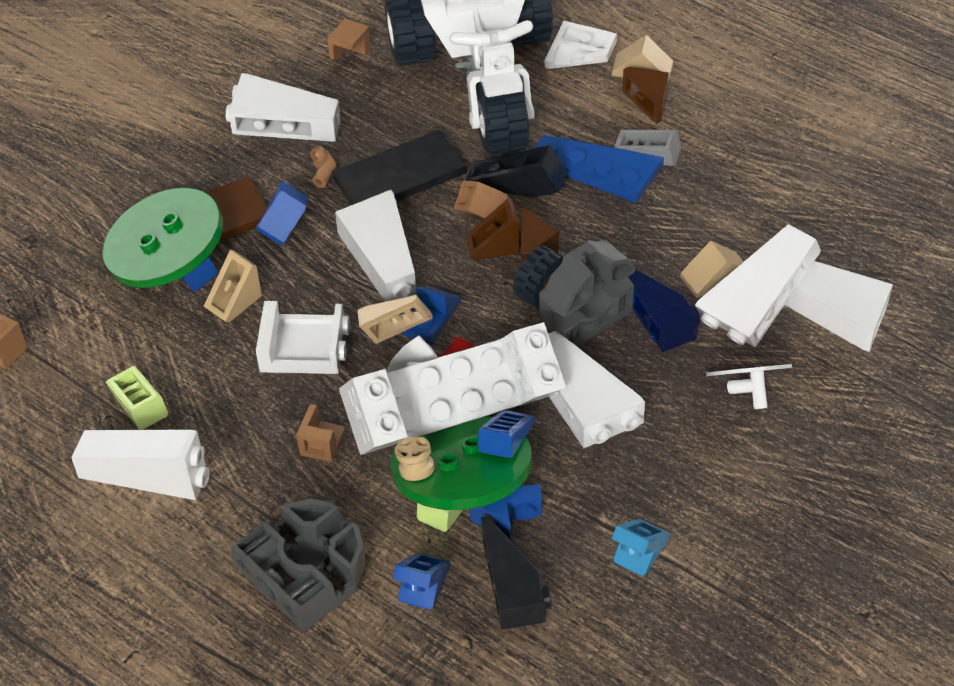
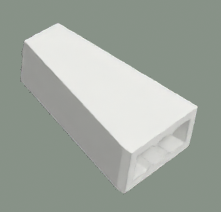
M389 190L336 211L338 235L384 301L415 295V271L394 193Z
M814 261L785 305L862 350L870 352L888 307L893 284Z

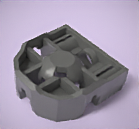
M587 240L564 254L562 264L550 276L545 289L540 291V323H545L548 333L558 331L575 346H581L633 311L634 284L628 276L635 272L636 266L606 240L596 242ZM584 255H586V265L583 264L585 262Z
M313 498L287 504L282 508V519L277 522L278 527L273 529L265 521L231 547L234 566L303 632L307 631L326 614L332 612L358 590L360 580L366 568L364 545L359 526L353 521L348 525L343 519L340 510L333 503ZM289 533L295 536V543L292 546L289 543L286 544L283 538ZM330 560V565L325 569V564ZM279 564L288 578L293 580L287 587L279 574L273 570ZM332 572L346 583L343 591L337 590L335 592L332 583L327 579Z

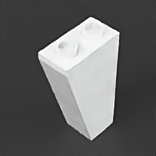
M241 73L238 85L233 86L232 103L226 107V121L231 124L232 134L336 142L341 124L339 101L337 99Z
M788 224L698 300L695 306L701 314L700 320L712 329L716 330L719 326L728 331L727 336L739 345L743 346L746 342L756 347L821 252L817 240Z
M558 331L548 333L566 385L565 389L549 396V398L583 448L593 444H601L612 436L624 431H632L644 423L645 401L641 396Z
M84 430L71 457L78 478L191 500L197 499L201 488L206 487L210 475V470L206 467L204 460V447L201 446L198 433L195 430Z

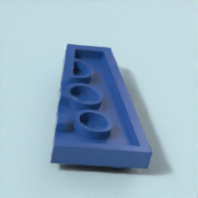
M546 135L534 147L550 145L567 171L565 176L634 203L639 200L664 164V157Z

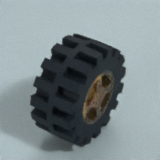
M546 246L535 248V252L531 251L528 254V259H524L522 262V268H519L516 273L518 277L514 279V284H516L513 287L514 294L532 306L539 308V293L545 289L550 276L562 264L563 256Z

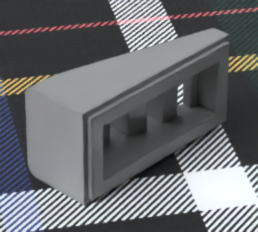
M620 130L614 148L664 157L663 165L675 166L681 150V142L677 130ZM629 141H633L632 145H628Z

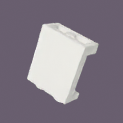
M264 301L256 346L260 372L339 374L340 361H345L347 355L346 341H343V336L349 335L350 318L349 316H344L343 304H335L334 315L279 314L277 301Z

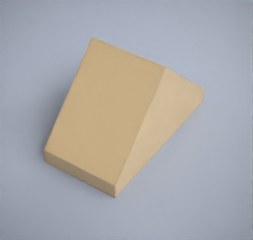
M645 35L617 53L612 76L623 77V69L631 67L669 72L670 79L673 60Z
M710 241L681 272L680 278L693 295L699 298L709 292L744 261L735 251Z
M230 250L204 307L225 322L232 321L262 296L257 266L236 251Z

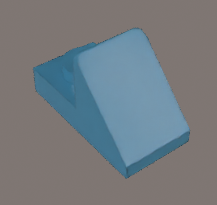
M641 519L617 525L611 538L619 542L613 561L626 569L644 576L668 542L671 534Z

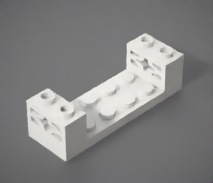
M543 322L515 330L500 340L387 373L386 369L352 378L340 387L339 391L360 455L398 444L403 439L409 437H421L492 415L502 410H508L549 397L565 389L566 385L545 323Z

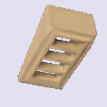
M417 295L372 304L358 309L359 326L376 344L433 318L430 310ZM415 308L417 311L412 312L410 309Z

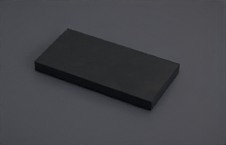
M437 130L334 170L332 174L333 180L350 204L354 205L389 190L394 193L395 200L399 201L466 174L467 165L443 134Z

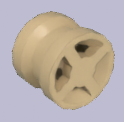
M418 436L409 437L396 445L395 455L400 462L399 472L405 480L419 481L433 473L435 465L432 457L429 456L431 454V447L427 439Z

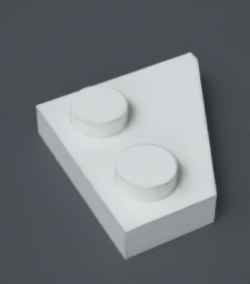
M563 21L544 60L545 68L553 69L608 62L617 42V33Z

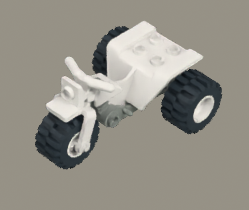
M385 0L388 36L392 54L397 64L402 66L432 61L436 52V32L452 58L464 56L465 62L456 63L455 67L457 69H468L466 79L470 106L469 121L472 129H479L480 138L486 152L491 156L525 150L529 141L528 120L534 119V109L531 102L529 73L521 64L514 65L513 45L517 47L550 41L553 31L551 0Z

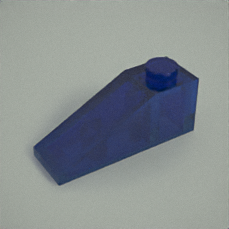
M637 270L628 276L634 284L633 311L661 352L697 339L698 325L701 321L700 315L694 306L689 305L683 295Z

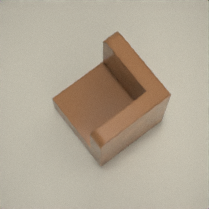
M346 18L327 38L329 56L333 60H336L345 49L365 55L371 49L369 26Z
M463 180L453 209L485 219L507 199L508 194L480 182Z
M0 314V367L6 370L27 349V345L19 323Z
M309 405L296 434L299 452L302 456L333 462L344 437L345 428L341 425L320 421L317 405Z

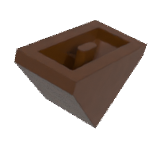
M631 67L623 69L622 91L656 124L662 120L668 92L669 72Z
M506 199L466 234L471 258L478 260L519 254V222L513 200Z
M521 209L522 268L524 259L527 260L528 254L531 251L535 252L537 247L546 246L559 253V231L529 209Z

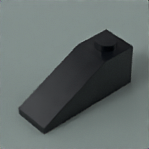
M547 145L475 161L472 164L466 181L480 182L503 193L533 198L558 193L567 171L552 147Z
M488 516L481 517L482 541L501 630L545 623V608L551 607L548 585H541L538 571Z

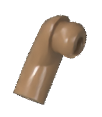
M317 146L310 152V158L314 160L313 164L318 170L312 181L317 187L324 188L333 175L332 171L336 170L337 165L328 151L325 152L323 147Z

